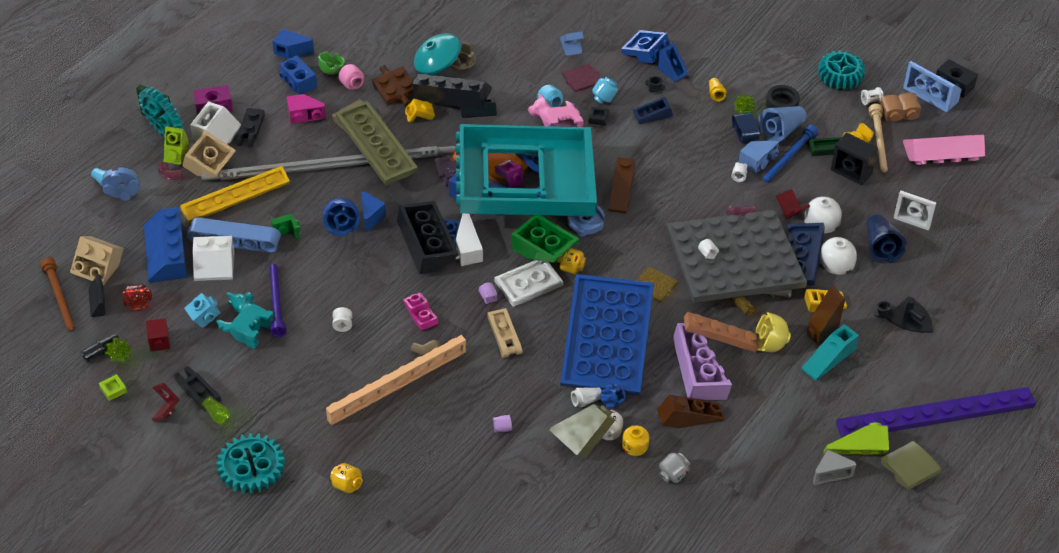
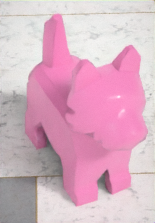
M539 94V99L534 102L533 106L528 108L530 115L540 118L544 126L582 127L584 124L580 112L569 101H565L566 106L551 107L542 94Z

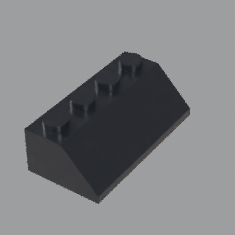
M418 74L412 84L414 99L434 104L482 109L492 90V86L483 81Z
M435 201L399 205L397 223L419 274L438 272L458 257L459 253Z

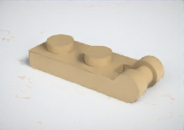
M507 309L488 312V320L500 348L502 358L509 357L510 354H522V347Z

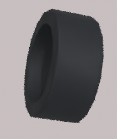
M776 85L771 87L766 96V109L799 106L800 95L791 86ZM786 98L792 103L780 104L773 99Z

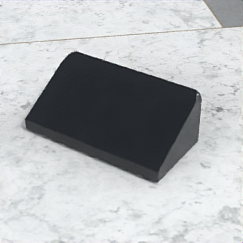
M487 99L482 109L460 107L462 118L496 116L497 114L494 99Z
M100 274L95 276L89 287L91 317L105 316L106 314L104 286Z

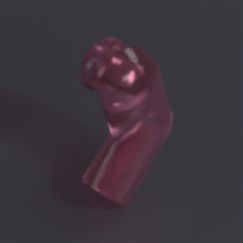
M160 162L158 164V173L165 179H182V170H171L168 168L167 162Z
M731 206L726 212L728 216H743L746 213L755 212V207L735 208Z

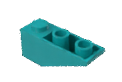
M843 324L823 342L802 366L801 370L817 381L856 350L859 335Z

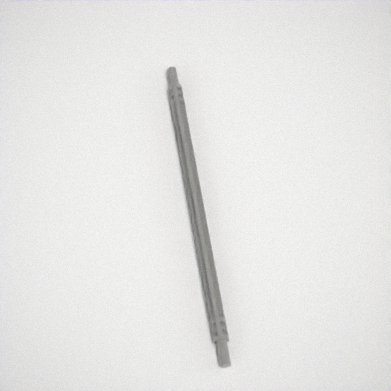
M437 146L405 149L411 159L455 153L456 148L455 146L438 148ZM363 154L222 169L216 177H210L203 173L201 178L202 181L215 179L222 181L254 177L279 166H283L286 173L364 165L369 164Z

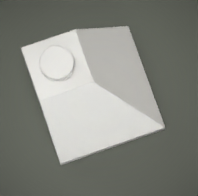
M900 191L894 219L929 230L936 202Z

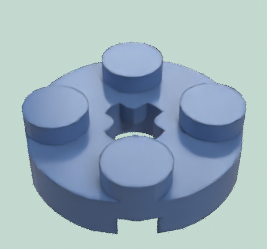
M123 167L114 171L110 169L103 175V192L124 201L130 200L131 196L137 194L140 189V179L137 178L136 172Z
M597 206L595 216H568L567 222L569 227L578 236L584 237L597 233L604 228L605 214Z

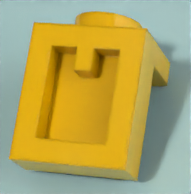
M860 123L856 131L847 132L868 143L874 135V132L864 123Z

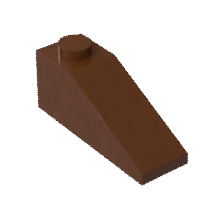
M617 157L608 211L627 214L636 159Z
M834 286L830 287L809 319L807 334L817 345L822 344L840 326L845 298Z

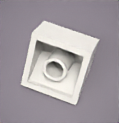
M232 236L194 237V281L233 280L234 245Z

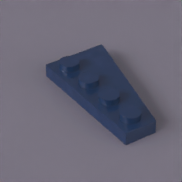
M824 223L787 224L790 245L806 278L807 285H815L825 225Z

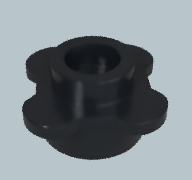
M652 76L649 80L645 81V85L649 87L650 92L665 89V85L662 84V78L659 76Z
M881 301L877 304L874 316L892 318L896 307L889 301Z

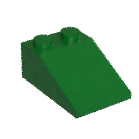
M534 215L511 234L513 251L527 259L554 263L579 242L578 237L540 215Z

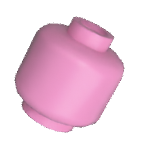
M348 64L341 69L339 80L347 89L356 90L362 86L365 79L364 73L356 65Z

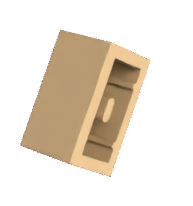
M80 236L70 273L91 281L94 280L97 274H100L104 285L119 267L124 248L92 236Z

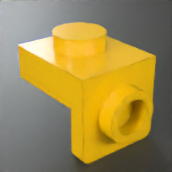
M413 99L405 110L408 122L410 123L414 121L416 116L428 120H433L435 117L432 103Z

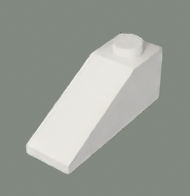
M465 213L462 214L456 237V249L459 254L455 259L459 260L461 266L483 262V248L470 214Z

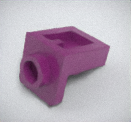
M511 160L495 166V173L506 179L508 188H514L524 183L522 166Z

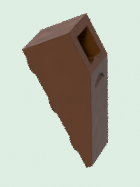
M670 394L657 409L661 424L669 427L682 428L723 421L725 419L720 404L717 402Z

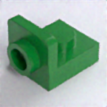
M293 214L271 219V227L279 230L281 235L293 232L295 239L299 238L301 226L299 220L294 219Z

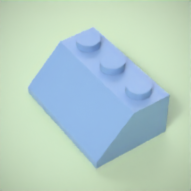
M909 62L903 89L915 93L916 96L945 112H948L959 102L961 88L916 63Z

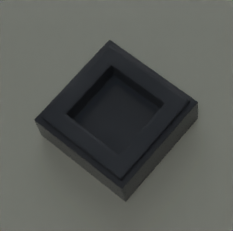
M591 107L588 123L606 126L609 109Z

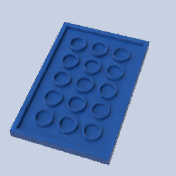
M576 274L560 386L575 388L599 387L603 390L606 389L605 384H620V388L626 394L640 395L654 283Z

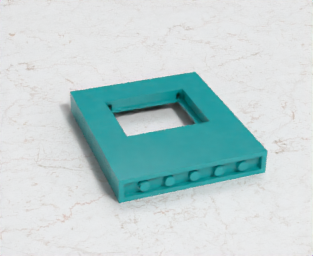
M460 124V132H456V142L459 143L456 144V155H459L456 156V167H460V169H456V180H460L456 181V193H460L456 194V206H460V213L596 215L597 197L591 127ZM488 153L538 154L540 189L489 188Z

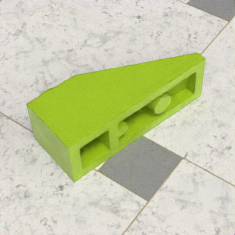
M870 423L869 426H865L828 444L823 452L825 454L827 450H830L837 454L885 455L889 451L888 426H882L881 423Z

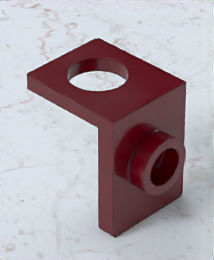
M792 189L776 196L786 219L804 211L810 206L807 204L801 207Z
M165 383L153 387L166 402L153 416L152 420L154 422L169 417L175 411V405L180 401ZM161 389L165 390L168 395L164 394Z

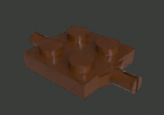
M385 65L381 66L379 70L383 75L372 79L374 87L387 105L402 101L404 106L407 107L411 103L408 98L414 94L413 79L403 66L389 71Z

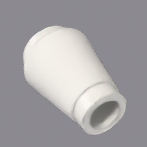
M599 387L576 388L571 392L573 405L582 408L600 400L601 389Z

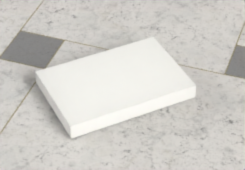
M534 260L494 277V282L513 307L563 286V280L550 263L540 260Z

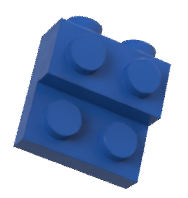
M639 30L621 50L623 55L637 56L638 62L653 63L655 60H659V51L670 45L667 33Z

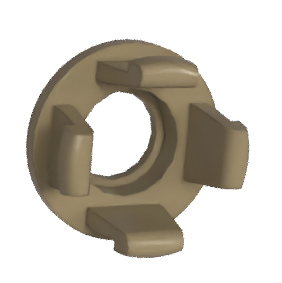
M463 42L457 59L450 67L456 70H466L475 64L476 58L475 53L472 52L471 44ZM460 59H465L467 62L461 64Z

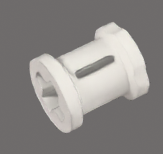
M876 87L875 90L861 91V100L865 106L872 102L880 103L881 97L884 96L880 87Z

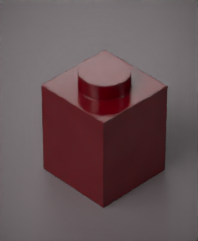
M166 318L146 321L150 351L170 349Z

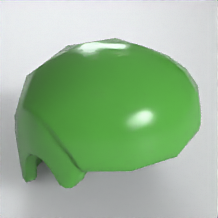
M325 51L318 56L320 70L325 74H338L345 66L344 58L340 57L337 53L334 56H330L328 51Z

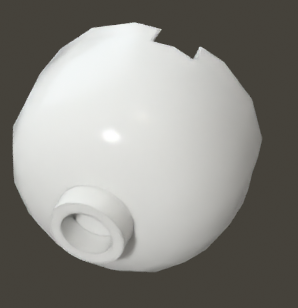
M822 196L809 202L810 206L805 209L804 214L805 223H824V233L833 232L836 227L840 226L842 210L834 199Z
M834 237L823 243L820 249L819 265L821 266L822 264L826 272L834 275L846 274V271L854 269L857 254L854 245L849 240Z

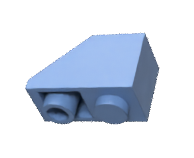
M776 140L751 141L740 151L739 163H746L747 169L756 174L778 156L779 142Z

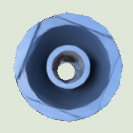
M801 106L767 108L758 117L759 130L761 134H765L767 141L776 140L781 142L806 121L807 115Z

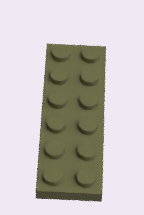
M368 100L336 112V119L385 186L418 173L417 165Z

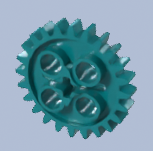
M148 87L140 92V95H138L140 99L138 101L141 104L139 106L143 108L142 112L146 115L145 118L149 119V124L154 126V130H158L159 134H163L165 138L166 126L184 129L183 121L180 120L181 116L177 114L178 110L173 108V103L169 102L168 97L165 98L163 93H159L158 89L155 90L153 87ZM165 110V113L158 118L157 115Z
M249 433L248 438H245L242 434L241 440L238 441L236 438H233V444L227 442V449L221 448V454L217 456L218 462H216L218 476L221 477L222 483L226 482L227 488L233 486L234 492L241 488L242 494H244L246 489H249L250 494L253 493L254 489H257L260 493L261 487L264 486L266 489H269L268 483L276 484L275 478H281V472H284V452L281 450L280 444L276 445L275 439L269 441L267 435L261 439L260 433L256 437ZM245 450H249L256 477L252 474Z

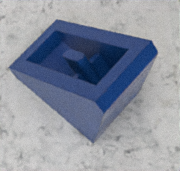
M675 43L659 51L658 69L675 82L689 74Z
M361 192L365 232H367L386 216L385 203L366 192Z

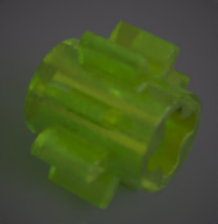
M746 93L743 96L737 95L738 99L733 102L736 107L735 111L740 112V114L747 112L753 114L752 110L756 107L754 103L755 98H749V94Z
M113 338V343L106 344L108 349L105 354H109L111 357L110 361L118 360V362H124V357L131 356L129 352L132 346L126 344L127 339L119 340V338Z

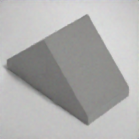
M827 450L815 470L814 486L853 477L856 463Z

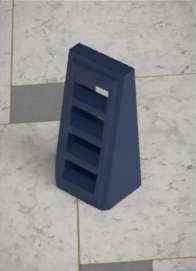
M665 96L632 109L639 124L673 116L672 109Z

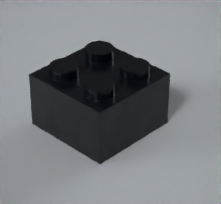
M846 132L835 144L831 171L862 186L873 174L878 147Z

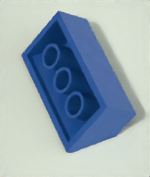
M179 207L160 209L144 224L149 283L188 278Z

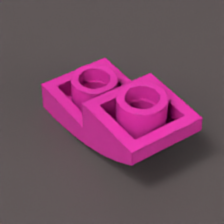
M421 293L413 294L403 299L409 314L421 331L439 324L437 316L429 308V302Z

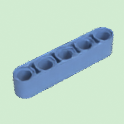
M194 218L188 229L187 238L193 242L194 237L232 236L234 248L272 253L277 249L281 233L272 227Z

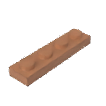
M687 312L684 316L686 331L752 352H756L759 348L756 333L691 312Z

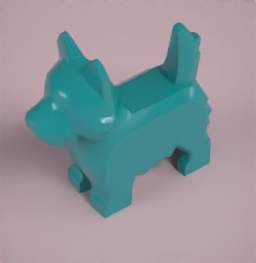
M228 292L227 296L230 300L227 303L239 314L232 323L217 320L218 328L224 332L231 333L237 341L243 342L248 347L255 349L259 344V340L256 339L259 334L257 330H260V327L270 329L274 321L272 318L274 316L273 312L254 304V296L251 292L245 294L237 293L235 295Z

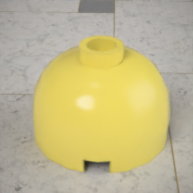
M767 312V315H762L755 333L759 334V348L757 350L773 353L781 350L791 337L787 322L781 316Z

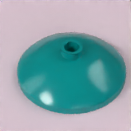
M442 33L426 40L415 54L414 66L420 74L434 75L447 69L453 64L460 53L461 43L459 39L453 34Z

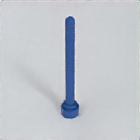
M807 125L803 130L802 137L764 175L763 180L769 182L809 139H815L818 136V129L814 125Z

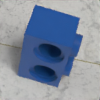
M297 55L279 64L281 80L285 81L290 89L298 95L317 88L316 74Z

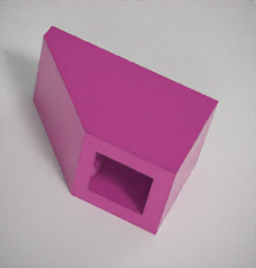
M305 94L287 97L291 124L326 119L324 103Z

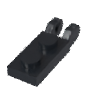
M247 108L237 136L238 146L242 145L244 138H248V147H253L265 117V110Z
M189 366L184 368V372L189 378L185 379L178 372L174 374L176 382L205 412L222 401L221 396L198 372L195 373Z

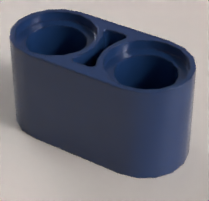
M751 112L732 116V125L741 143L759 140V128Z

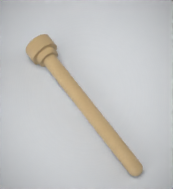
M872 104L868 108L869 116L874 120L880 170L885 173L888 167L881 125L883 107L880 104Z

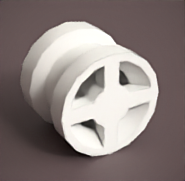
M344 307L333 311V328L340 332L350 330L352 327V311Z

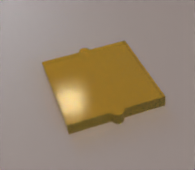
M650 266L642 275H639L637 280L654 283L652 299L659 303L667 295L671 294V290L678 282Z

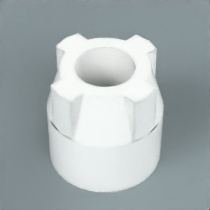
M735 163L731 175L734 181L743 182L746 179V163Z
M710 239L701 241L698 249L706 259H715L719 252Z

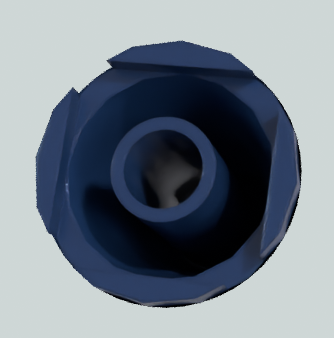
M873 215L867 220L869 252L872 258L879 263H882V261L891 263L898 260L906 251L907 241L904 235L881 215Z

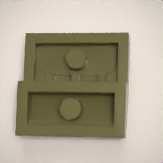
M914 441L881 458V465L894 473L895 481L908 490L941 473V468L934 459Z

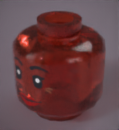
M143 283L128 285L125 291H122L124 306H128L130 310L147 308L149 301L152 300L151 289H147Z

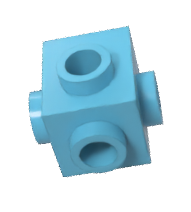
M203 293L194 298L184 308L191 319L202 328L220 314L216 307L218 305L216 300L212 296H205Z

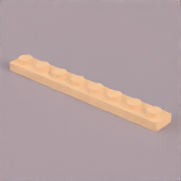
M462 335L453 338L444 345L434 348L431 352L399 367L392 373L382 376L379 380L367 384L355 393H350L342 400L332 403L326 408L327 421L332 426L466 353V339Z

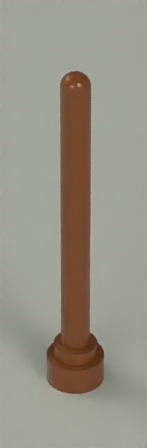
M52 257L44 258L40 262L42 272L49 277L67 330L73 331L75 326L55 273L57 269L55 259Z

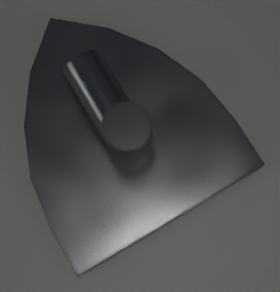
M910 296L896 307L892 318H886L896 326L908 331L933 333L929 314L923 306Z

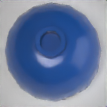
M336 198L326 204L323 209L322 220L329 233L336 236L348 235L347 233L352 230L354 232L359 226L360 214L357 206L351 200Z

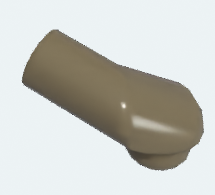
M432 340L424 345L414 342L411 346V352L425 355L434 348L440 347L441 343L438 340Z

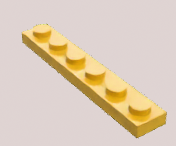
M279 166L180 205V209L189 224L194 218H204L288 185L290 180L283 166Z

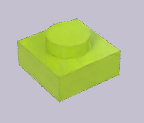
M117 374L99 383V387L108 401L127 393L125 385Z

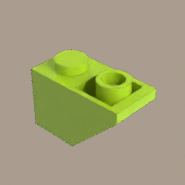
M165 127L164 162L179 165L183 163L184 157L189 151L190 143L184 129Z

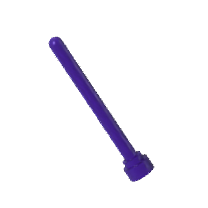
M271 264L270 279L274 321L270 326L271 335L283 337L286 335L287 329L281 317L278 270L276 264Z

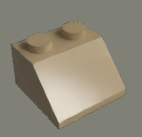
M205 131L185 155L182 166L197 176H201L204 173L210 177H216L236 150Z

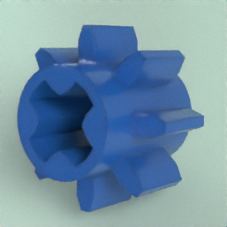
M605 384L606 389L601 390L600 394L601 401L606 404L607 408L621 407L620 403L625 401V391L620 388V384Z

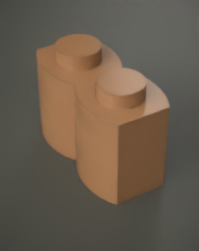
M915 93L881 97L880 105L883 107L885 121L914 120L920 117L921 106Z

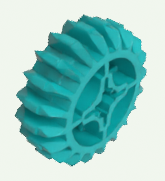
M840 50L837 53L832 51L831 54L827 53L826 56H822L818 65V76H820V81H824V85L829 84L830 88L835 87L836 90L842 88L843 91L845 88L851 90L852 87L856 88L858 84H861L865 76V65L863 60L859 59V56H853V53L849 54L847 51L841 52Z

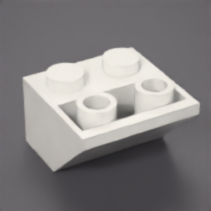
M208 102L190 124L192 138L195 141L207 131L229 145L239 132L241 124L225 107Z

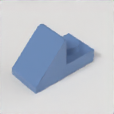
M583 31L560 36L565 55L582 53L580 40L584 38Z

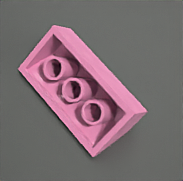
M984 135L903 140L909 161H915V165L926 164V160H933V163H944V159H950L951 162H961V158H968V161L979 160V157L985 156Z

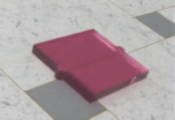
M590 64L562 72L567 84L571 86L574 92L594 87L600 79L597 75L598 72L594 71Z

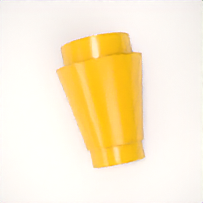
M712 78L709 81L710 98L717 102L724 100L727 94L725 87L717 78Z

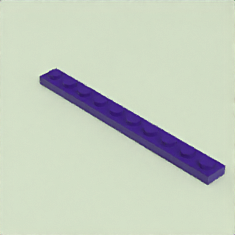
M1029 387L840 418L837 419L836 425L841 438L865 426H869L870 423H881L882 426H888V432L1034 408L1036 402Z

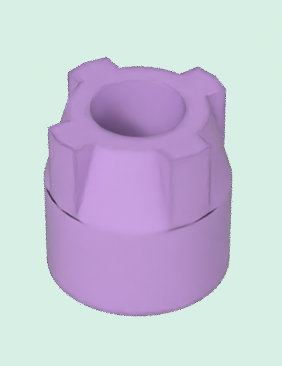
M484 283L479 287V292L486 304L497 301L498 294L492 283Z
M503 415L493 419L495 432L512 431L510 415Z

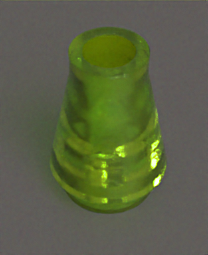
M211 396L207 397L201 404L214 423H218L220 426L232 415L229 412V408Z

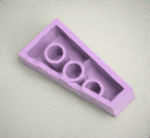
M677 323L673 341L687 397L700 400H727L732 383L729 379H726L724 369L715 360L716 356L713 350H710L707 346L706 338L686 331L685 323Z

